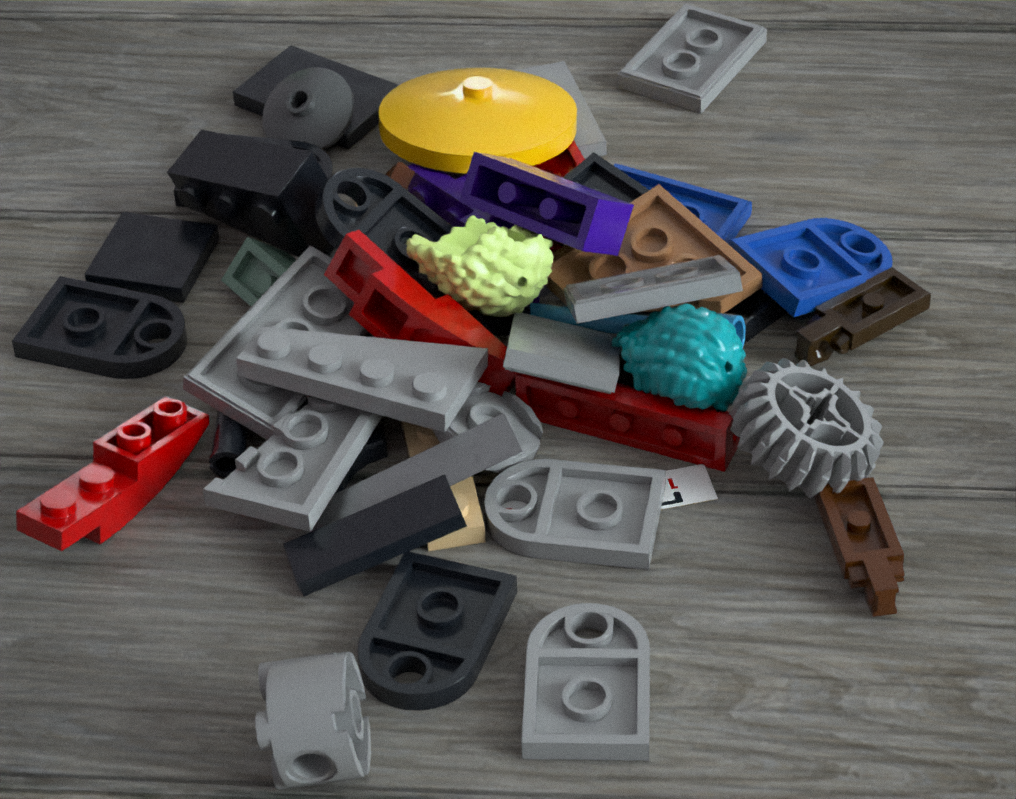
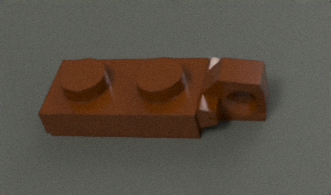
M874 477L863 478L860 481L849 480L840 493L833 492L834 488L827 483L823 490L815 495V501L844 580L847 579L851 589L864 588L865 600L873 617L897 614L895 605L896 593H899L897 582L904 581V552Z

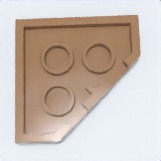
M658 184L630 202L634 206L618 256L584 252L564 245L553 252L552 272L547 277L548 284H545L567 306L564 288L568 284L721 255L740 272L743 291L686 303L693 305L695 309L704 307L716 313H725L762 288V273ZM681 304L670 305L669 307L672 308L674 306H679ZM663 307L655 308V309H650V310H645V311H640V312H653V311H660V312H661V310H662Z

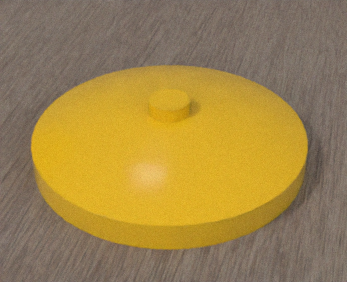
M459 68L422 75L408 80L391 90L384 97L379 107L380 137L388 149L411 163L453 173L467 174L474 152L508 157L530 166L543 163L563 152L572 143L577 131V107L567 91L539 76L508 69Z

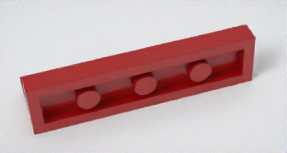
M518 372L515 374L516 396L534 411L538 420L542 423L696 465L703 464L707 468L722 472L726 471L738 449L740 437L730 430L734 419L728 411L716 412L713 407L701 410L697 407L676 406L673 399L669 397H661L659 394L653 395L651 392L645 393L643 390L637 391L633 386L618 382L615 393L611 392V394Z

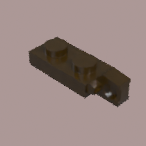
M891 267L866 280V282L818 305L815 308V316L807 322V326L796 331L797 345L794 356L800 361L803 359L810 366L828 360L834 350L839 354H845L849 350L852 351L930 308L931 293Z

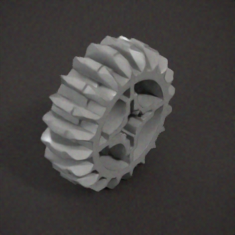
M782 358L777 364L766 361L761 368L755 370L750 377L748 376L739 388V393L734 399L733 408L729 413L734 419L730 430L740 437L737 448L751 453L753 456L751 465L762 466L769 472V480L776 477L785 482L789 492L798 487L803 490L807 497L812 498L829 483L834 488L833 492L840 493L849 480L860 481L863 478H868L875 468V461L880 455V449L884 441L879 436L882 425L872 418L874 408L863 404L859 400L861 392L851 391L843 384V378L835 379L828 375L824 366L819 370H815L803 359L796 365L786 358Z

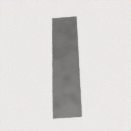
M505 413L334 494L311 532L444 474L449 485L452 486L523 452Z

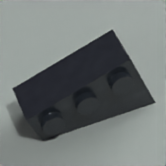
M201 129L167 171V174L178 189L177 195L179 199L191 210L201 212L297 257H300L309 246L314 247L327 256L335 249L322 234L315 216L317 198L329 179L311 151Z

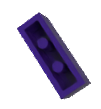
M480 152L473 153L459 202L535 233L542 234L545 237L580 251L614 256L619 254L634 206L631 203L512 158Z

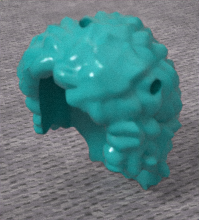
M688 303L672 308L665 306L661 312H651L645 320H637L632 324H625L616 337L612 339L613 347H622L621 356L627 362L624 364L623 369L632 373L633 387L637 391L643 390L645 393L651 392L653 395L659 394L661 397H669L673 399L676 406L697 407L701 410L713 406L716 412H726L733 405V401L739 393L738 390L747 375V368L744 363L746 353L742 349V342L736 334V328L721 314L704 307L695 309L693 305Z

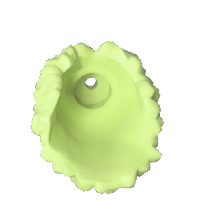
M473 215L467 219L464 227H452L451 233L443 235L438 242L429 241L417 234L413 235L412 239L408 238L406 242L407 255L419 264V273L426 274L430 282L438 285L439 291L446 295L449 294L465 310H478L488 317H509L515 313H522L524 308L539 296L540 290L544 288V285L548 284L547 277L552 272L551 267L554 258L550 250L553 246L552 240L543 238L542 234L535 233L518 225L508 229L505 226L498 227L494 222L486 224L483 218L477 219Z

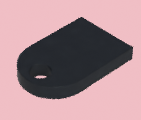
M349 168L334 174L319 194L315 205L317 224L327 241L337 250L347 233L360 230L435 299L441 297L444 293L439 291L438 285L430 282L426 274L419 273V264L407 255L406 242L408 238L412 239V236L415 234L429 241L438 242L443 235L451 233L452 226L399 183L380 172L365 168ZM338 194L349 196L356 202L358 207L346 204L340 199Z
M60 276L14 337L12 345L15 357L111 378L136 379L161 372L175 363L186 348L187 332L181 310L173 302L163 297ZM154 339H166L159 343H147Z
M410 551L404 553L358 642L359 670L366 689L376 699L389 706L413 711L439 708L459 699L473 686L479 676L517 594V576ZM406 672H414L423 676L420 680L409 684L399 683L394 680L398 675Z

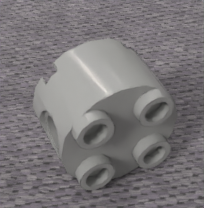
M333 652L260 663L258 668L259 686L262 697L266 701L267 711L256 713V736L261 751H273L271 767L276 789L283 790L364 778V776L368 775L371 762L369 716L362 717L359 701L366 700L359 666L353 653Z

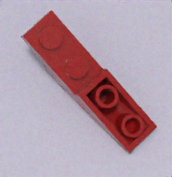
M360 230L345 235L324 276L355 303L349 312V315L376 338L488 348V366L478 382L490 385L491 387L488 392L495 393L501 397L504 391L510 392L515 384L516 372L505 370V367H503L507 347L449 294L435 299Z
M166 396L94 441L93 462L16 511V530L61 552L83 537L101 545L129 523L175 475L207 429L209 415L187 406L180 400L171 399Z

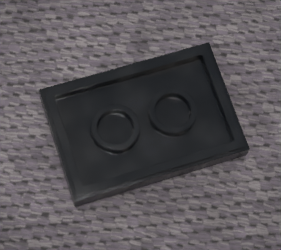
M290 45L233 91L235 106L263 116L264 106L269 95L286 77L307 68L332 70L344 78L354 96L355 108L352 121L345 134L335 143L349 149L379 123V107L382 100L391 90L399 85Z

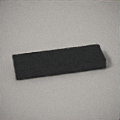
M444 474L295 538L283 545L297 585L303 596H307L462 529L467 524Z

